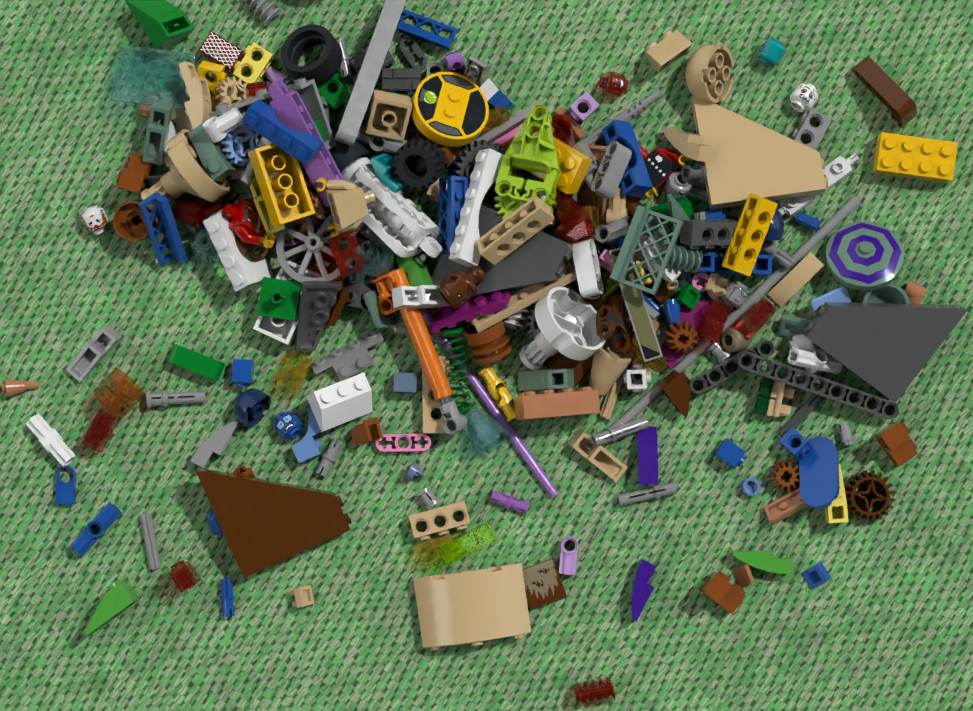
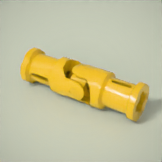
M490 365L478 372V374L482 375L487 384L488 391L496 401L498 408H501L507 417L506 421L509 422L515 418L513 398L501 378H498L493 370L494 366Z

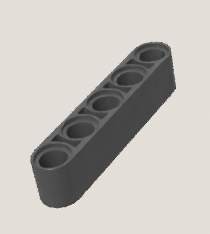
M763 340L744 351L768 358L774 353L775 347L771 341ZM762 344L769 346L768 354H763L760 351ZM735 356L692 378L688 383L691 387V393L701 394L744 371V369L737 366ZM742 357V359H741L742 365L748 364V363H746V362L744 361V359H743V357ZM729 362H733L736 366V370L733 373H730L726 368ZM712 371H716L719 374L717 382L711 381L709 377ZM695 380H699L702 383L700 391H696L693 388Z

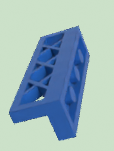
M403 9L402 13L406 15L400 16L395 31L450 51L458 29ZM409 16L414 17L417 24L412 26L404 23L403 19ZM430 23L435 31L428 32L423 30L421 25ZM446 29L451 31L452 34L450 39L440 36L438 32Z
M447 176L439 178L438 243L442 246V251L439 255L450 254V247L455 238V229L461 217L460 211L466 199L465 193L468 189V177Z
M156 192L139 202L138 205L158 264L163 266L173 259L181 264L188 259L168 199ZM153 202L154 206L151 213L147 212L146 206ZM156 217L159 219L157 227L153 228L152 223ZM159 233H163V234H164V237H163V240H162L161 243H158V242H157V238H158V236H159ZM165 248H168L170 254L163 258L162 253Z

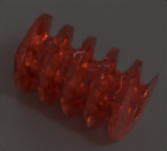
M606 677L605 683L602 678H599L598 684H596L594 679H591L590 685H588L586 680L583 681L582 687L579 682L575 684L574 692L577 707L579 706V701L586 706L588 699L591 704H594L595 698L601 703L602 697L609 702L610 696L616 701L613 682L609 677Z

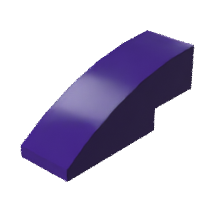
M648 427L647 429L637 431L638 484H658L657 427Z
M642 558L637 567L631 591L632 619L636 622L654 589L648 582L656 568L655 565Z

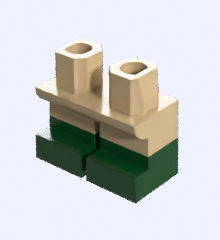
M764 377L761 378L758 391L760 396L757 397L754 414L776 418L779 416H789L791 406L782 405L783 397L793 399L795 389L785 386L786 384Z

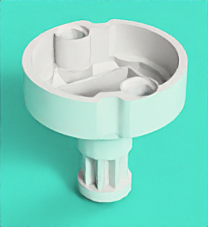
M555 287L536 303L535 318L541 332L536 335L535 340L529 345H525L520 349L519 356L523 364L531 370H538L545 360L558 352L574 360L582 361L588 359L605 342L596 332L597 312L591 304L585 303L580 294L569 288Z

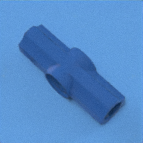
M109 502L87 524L86 528L70 546L78 554L84 556L122 514L120 509ZM95 523L100 526V532L98 534H95L92 531V527Z

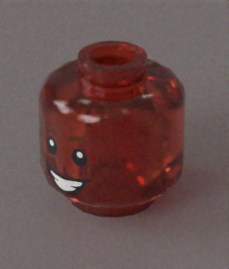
M608 71L604 77L601 76L599 88H601L603 95L620 98L627 92L628 80H626L624 74Z

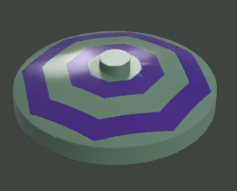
M861 221L847 224L838 229L831 236L827 244L826 264L830 273L841 284L852 289L869 291L885 287L896 279L903 266L904 250L899 238L890 229L877 223Z

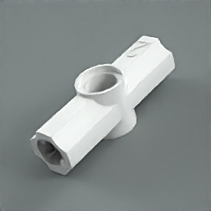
M793 348L789 351L787 358L789 364L804 367L811 374L816 373L818 370L838 374L841 372L843 365L821 349L810 352Z
M39 413L28 420L26 426L38 438L41 446L48 453H51L63 468L73 462L76 458L75 454L63 442L64 440L54 428H51Z

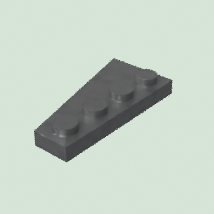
M303 281L295 342L296 351L316 350L325 322L329 319L332 305L334 306L337 300V293L342 288L341 281Z

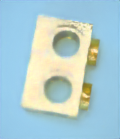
M290 349L289 353L286 352L283 357L282 363H285L283 369L278 370L275 377L276 385L299 394L314 358ZM293 358H301L302 363L299 367H293ZM291 374L295 378L294 383L287 385L285 377Z
M452 534L414 543L419 565H424L425 569L436 566L435 562L443 561V564L455 561L454 557L458 556ZM441 545H450L451 553L448 555L442 554L440 551ZM424 549L432 551L433 556L431 559L426 560L422 557Z

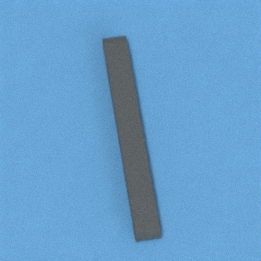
M740 351L735 356V363L744 370L888 419H893L899 414V406L896 403L747 351ZM748 355V364L742 365V357ZM766 361V370L760 371L759 365ZM780 368L785 369V374L782 377L777 375V371ZM798 374H802L803 380L797 384L795 378ZM816 380H820L821 386L815 390L813 384ZM837 386L839 391L836 395L832 396L831 390ZM855 392L856 399L850 402L849 396L851 393ZM873 398L874 404L872 407L868 408L867 402L869 399ZM891 405V412L886 414L885 407Z

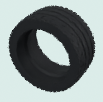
M305 25L294 30L287 37L281 49L282 62L295 80L305 78L306 80L314 79L316 85L323 84L337 73L342 64L343 55L339 43L321 25ZM318 44L326 45L324 53L316 62L307 66H298L300 57L307 49Z

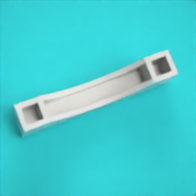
M493 149L479 150L476 155L475 167L470 175L469 188L465 193L466 199L460 211L461 217L455 229L454 242L450 247L449 259L467 267L478 266L481 255L476 241L480 238L478 228L480 206L487 190L497 180L504 157L503 154Z

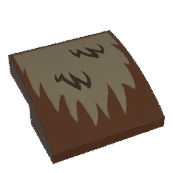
M553 558L522 569L526 598L531 610L567 597Z

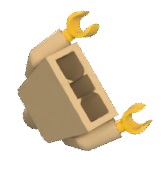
M318 178L315 181L322 182L324 185L323 187H317L316 190L323 191L325 188L329 189L326 190L334 223H330L327 230H336L331 232L330 236L336 237L338 232L344 233L357 229L364 220V217L369 214L367 204L375 202L374 193L372 191L364 193L361 187L345 180H328L327 182L324 178Z

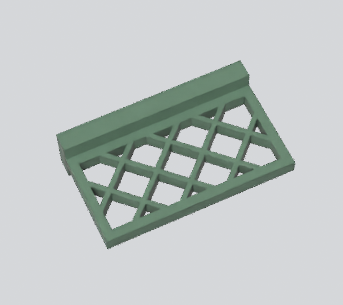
M638 205L610 279L614 282L656 295L684 222ZM649 216L657 217L660 224L649 228L647 224ZM670 222L677 224L675 231L667 235L664 225ZM661 227L665 236L654 240L651 231ZM649 233L652 242L642 247L640 242L641 236ZM667 239L669 247L666 251L660 253L657 243ZM654 245L658 254L648 259L644 250ZM642 251L645 261L635 265L633 261L634 254ZM660 258L662 262L661 267L653 271L649 262ZM647 263L651 273L640 277L637 268ZM635 270L638 279L632 282L625 280L627 272ZM653 276L655 281L653 288H646L642 280Z

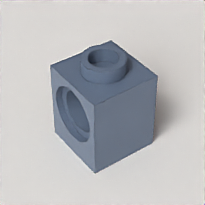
M394 372V392L417 393V389H421V378H418V373Z

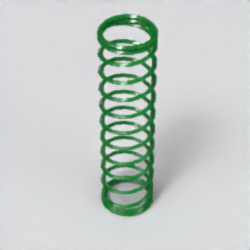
M455 327V328H450V329H449V328H448V329H444V330L442 331V332H443V336H461V338H459V339H456V340H453V341L444 342V344H448V343H459V344H463L462 346H459V347H456V348H452V349H446L445 351H463V352H464V353L459 354V355H456V356L446 357V359H451V358L465 359L464 361L459 362V363L449 364V365H447V367H449V366H464V367H466V368H464V369H462V370H458V371H454V372H448V374H454V373L467 374L466 376L461 377V378H458V379H451V380H449V382H452V381H466V382H468V383H466V384H464V385L457 386V387H450V388H451V389H457V388L468 389V391H466V392H464V393L453 394V395H451V397H455V396H468V397H470V398H468V399H466V400L459 401V402H455L456 404H459V403L470 404V405H458L457 408H458V411H459V412L470 411V410L473 409V408H472L473 406H472V404H471L470 402H466V401H468V400H470V399L472 398L470 395H467V394H466V393H468V392L470 391V388L464 387V386H466V385H468V384L470 383L468 380H465V379H464V378H466L469 374L466 373V372H461V371H464V370H466V369L468 368L466 365H463V364H462V363H464L467 359L464 358V357H459V356H462V355H464V354L466 353L465 350L459 349V348H462L465 344H464L463 342H457V341L462 340V339L464 338L463 335L457 334V333L463 332V328H461V327Z

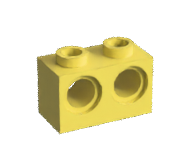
M253 43L252 46L249 45L245 49L243 54L245 56L242 61H238L235 64L233 75L237 79L241 78L243 83H247L249 87L255 89L275 57L258 44ZM256 53L263 55L260 61L253 60V56ZM245 69L252 70V74L249 77L242 75Z

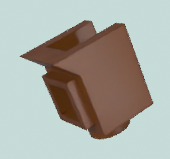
M378 417L363 420L362 424L353 426L354 429L350 430L354 446L383 438Z

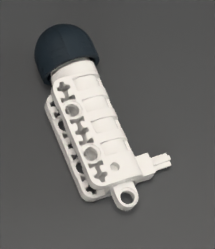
M335 140L336 146L328 150L344 180L353 182L356 186L361 187L364 193L372 191L375 195V202L367 204L369 214L364 217L363 222L400 257L406 258L424 251L429 256L436 258L442 251V246L437 242L439 226L424 212H418L416 205L410 199L403 197L402 191L394 193L383 183L370 162L371 153L360 142L355 140L353 147Z

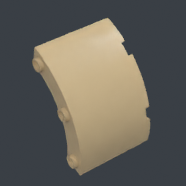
M522 563L413 578L423 648L431 647V650L443 649V646L472 643V646L482 645L485 640L512 636L513 639L523 638L525 633L531 632Z

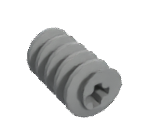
M244 0L246 4H250L249 8L251 10L255 9L254 14L256 16L260 15L259 20L265 21L264 26L270 25L279 17L278 13L281 8H273L276 4L275 1L269 3V0Z

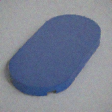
M819 436L808 440L813 448L806 458H802L799 461L800 496L813 509L829 507L832 504L831 502L834 499L836 500L839 495L838 449L832 440Z

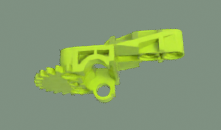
M537 104L530 110L504 154L495 183V192L498 196L494 197V200L499 202L495 205L496 209L501 208L497 213L499 216L504 214L503 220L535 195L539 198L546 196L543 201L550 206L552 213L553 209L551 206L557 204L555 202L557 195L556 186L558 179L561 177V169L558 165L557 150L553 137L552 116L543 104ZM545 113L542 118H538L540 114ZM540 131L537 136H532L535 132ZM517 168L545 173V181L540 182L527 179L526 182L524 178L517 177ZM505 189H510L506 194H502Z

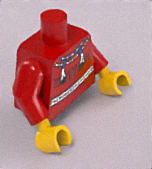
M254 198L241 199L233 205L227 204L224 207L223 213L229 216V229L243 243H248L249 245H260V243H263L266 248L273 247L276 236L273 233H267L264 238L265 228L253 201Z

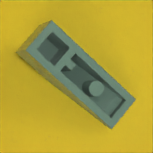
M201 123L189 132L188 135L202 165L212 180L222 181L236 171V169L230 163V160L225 158L226 154L222 152L218 142L214 143L202 126L203 123Z

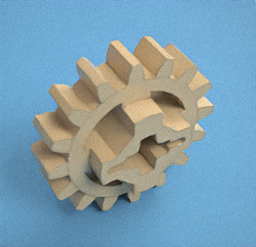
M235 76L227 77L218 83V88L215 91L219 95L215 96V98L220 100L218 105L225 103L230 105L251 97L249 93L252 90L246 88L247 83H241V78L236 80Z

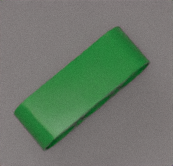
M175 343L167 359L170 363L216 381L219 380L225 363Z

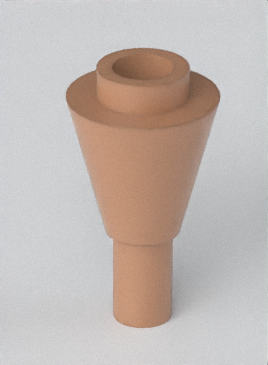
M5 379V383H2V392L7 394V398L26 390L38 389V381L25 382Z

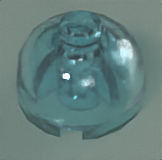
M375 238L376 240L365 241L355 254L357 258L356 266L365 275L370 277L385 275L394 264L393 250L380 238Z

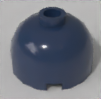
M254 388L238 393L234 403L236 418L244 426L253 427L265 416L262 414L265 408L269 410L272 402L271 397L261 390Z

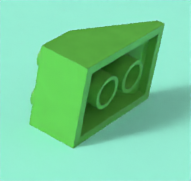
M119 580L107 587L109 591L104 594L84 631L86 636L96 632L140 600L128 581L121 582Z

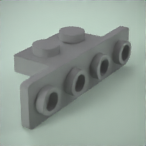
M379 330L371 331L365 337L353 340L347 346L335 349L325 357L317 358L311 363L314 373L318 374L333 366L337 376L342 381L374 365L375 363L367 349L384 340Z

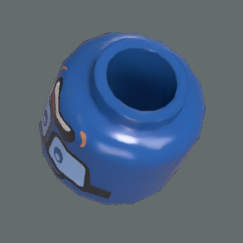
M282 411L276 415L274 429L283 439L293 440L302 432V422L292 411L285 413Z

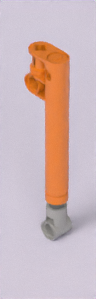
M404 269L394 270L372 280L371 283L376 285L379 293V311L385 315L400 311L430 389L433 391L435 401L439 400L441 405L439 409L444 419L442 424L444 432L453 435L464 430L467 427V420L459 413L455 400L452 401L450 397L453 394L452 390L449 387L448 380L420 309H397L393 306L391 289L399 286H410Z

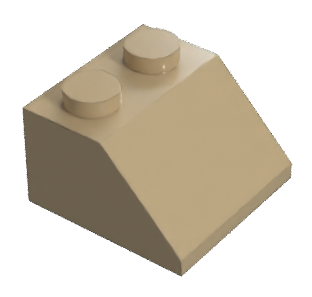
M671 30L662 36L663 40L659 43L653 42L646 48L648 51H646L645 56L657 73L689 52L692 46L690 40L678 30H675L673 33Z

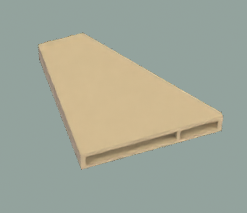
M692 96L691 105L696 134L702 136L701 144L714 147L711 162H702V165L707 170L705 185L710 210L743 206L747 201L749 193L770 201L824 194L826 188H828V179L823 174L825 163L824 159L820 158V152L715 103L702 101Z

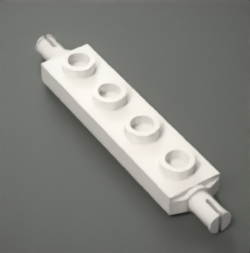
M855 153L847 159L839 156L825 166L823 174L828 179V188L825 191L852 172L850 165L859 160ZM820 195L779 200L781 208L778 211L782 216L786 214L792 217Z

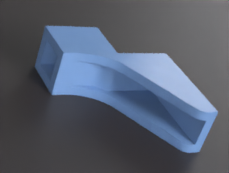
M311 406L309 409L307 433L301 441L291 446L299 464L320 455V450L323 449L319 439L314 438V436L322 432Z

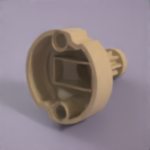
M183 129L167 141V146L169 147L167 148L169 171L151 188L143 190L141 197L144 200L158 192L170 202L187 192L209 202H215L227 193L231 186L228 184V177L222 181L212 180L202 165L188 135L191 131ZM153 202L147 205V207L152 211L154 206Z

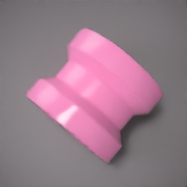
M697 273L692 278L691 285L701 293L705 292L709 276L706 273Z

